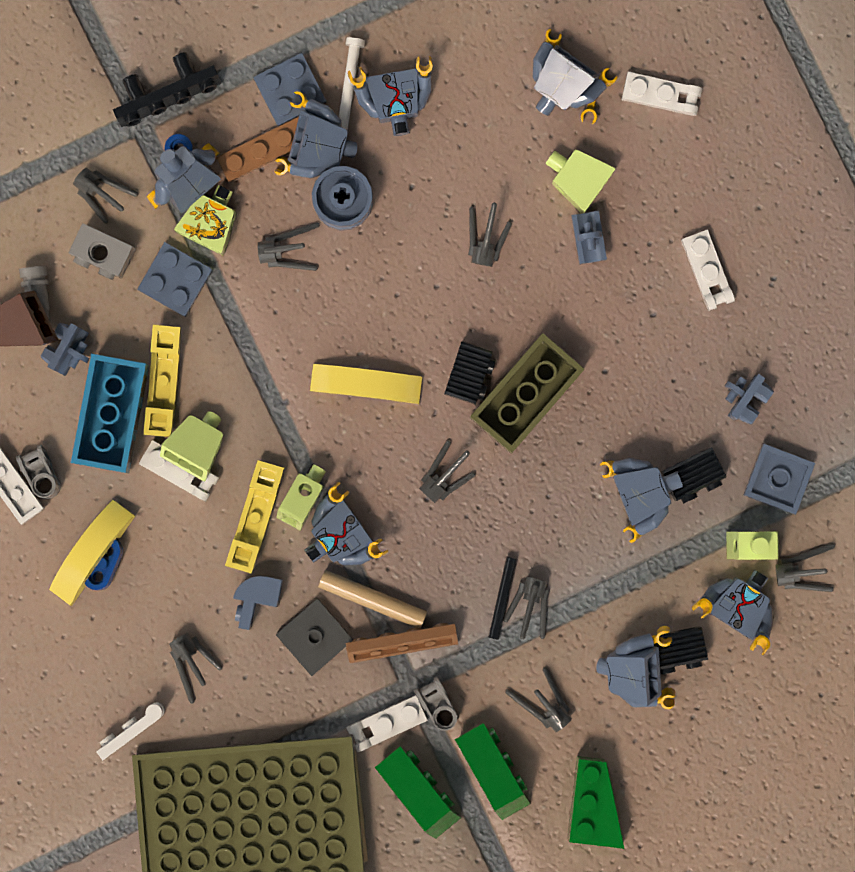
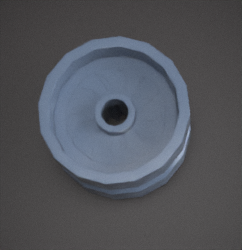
M348 166L332 167L324 171L315 181L312 190L313 206L319 219L328 227L339 231L352 230L362 225L370 215L373 206L372 188L367 178L357 169ZM340 195L348 197V199H345L344 204L339 203L338 197Z

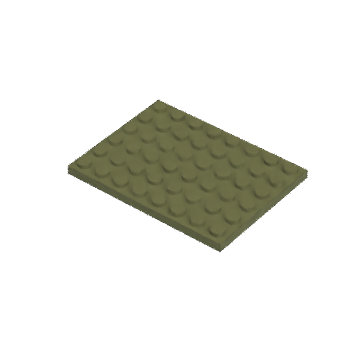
M353 736L132 755L142 872H365Z

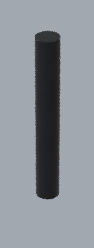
M506 557L488 638L499 640L517 559Z

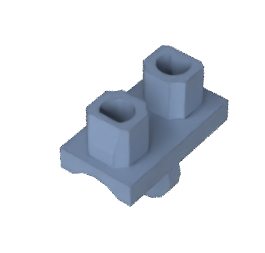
M599 211L571 215L579 265L607 260Z
M59 323L55 329L57 337L61 339L58 348L55 349L48 345L41 354V358L48 363V368L66 376L70 367L75 369L80 360L88 363L90 358L83 355L88 346L84 341L89 333L72 323L70 325Z
M760 374L755 375L745 391L742 390L747 382L744 378L740 377L736 384L727 381L725 387L730 393L725 400L732 404L737 396L740 397L728 414V417L733 420L739 419L750 425L753 424L760 412L748 405L752 397L754 396L766 404L774 393L770 386L763 382L765 380Z

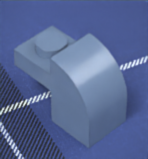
M255 576L239 585L233 596V599L244 601L243 605L237 606L235 621L239 622L238 628L251 629L256 603L278 607L283 579L270 576Z

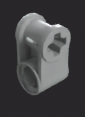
M42 445L37 446V450L24 456H16L17 463L36 496L51 499L58 495L60 483L52 468L50 458ZM44 479H50L52 488L48 493L43 494L39 488L40 483Z
M438 676L434 677L433 682L421 689H413L423 709L427 711L436 728L447 731L455 726L457 713ZM437 690L436 693L430 695L429 697H425L427 694L431 693L432 691ZM440 711H450L453 716L452 723L446 726L441 725L437 720V714Z

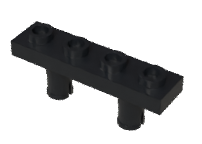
M186 52L177 54L173 57V62L181 80L149 94H145L136 74L125 77L122 82L130 102L112 109L121 127H131L140 123L144 117L162 114L166 111L167 107L176 103L178 105L187 103L192 99V96L201 92L203 94L212 92L217 88V85L222 84L214 65L195 72Z

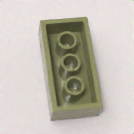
M542 333L475 410L470 419L512 454L585 369Z

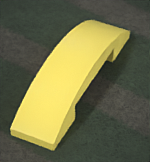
M153 325L148 402L145 410L143 435L169 437L172 434L179 375L181 327Z
M313 364L310 391L419 404L422 377L369 369Z
M257 461L247 499L225 566L252 574L273 510L284 468Z
M112 500L77 541L60 567L49 590L72 606L86 587L85 582L115 539L123 535L135 518V515L115 500Z

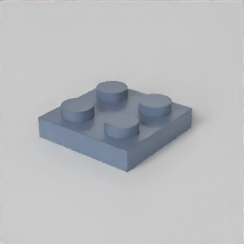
M302 53L253 77L278 127L299 117L301 110L305 111L304 107L300 109L294 108L290 104L292 102L299 105L302 102V97L294 93L296 91L304 93L307 100L314 99L323 104L327 103Z
M164 242L137 290L186 317L213 270Z
M762 444L743 495L796 515L815 463Z

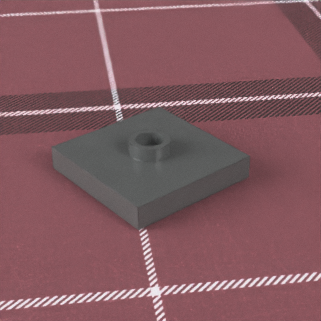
M318 598L276 634L311 676L346 647V643L353 640Z

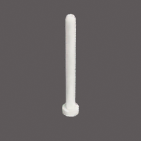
M353 37L346 38L345 45L349 46L339 111V118L342 122L341 127L347 130L354 85L348 77V71L350 70L352 77L356 78L360 48L365 46V40Z

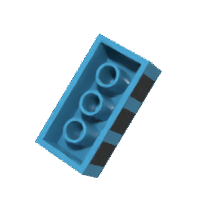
M91 354L71 463L130 473L149 372L148 364Z

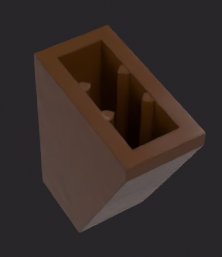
M35 290L19 293L0 305V347L41 346L59 340Z

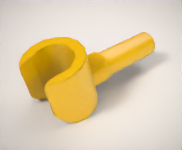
M596 100L587 104L586 110L581 113L580 119L582 122L586 112H592L594 115L592 124L596 122L597 114L594 111Z

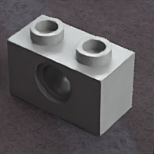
M83 223L69 250V254L75 257L74 263L87 269L91 264L99 268L98 274L111 280L115 276L122 279L135 252L133 246ZM99 247H106L108 250L107 257L101 261L96 260L94 257L95 250Z

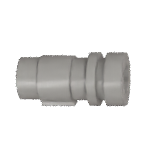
M47 266L19 269L20 278H23L21 287H24L25 292L35 290L49 321H51L49 296L46 288L49 282L48 279H45V276L48 275Z

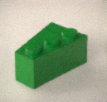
M482 723L455 739L492 808L501 820L530 805L524 793L528 789L521 776L515 777L510 768L514 764L506 751L501 753L497 744L501 741L493 727L488 730L485 724Z
M400 746L380 762L375 769L424 832L436 839L461 819V817L452 807L455 804L445 792L441 794L436 788L437 781L428 770L423 772L418 766L421 761L411 749L406 751Z
M577 756L567 837L569 843L625 849L607 762L604 759Z

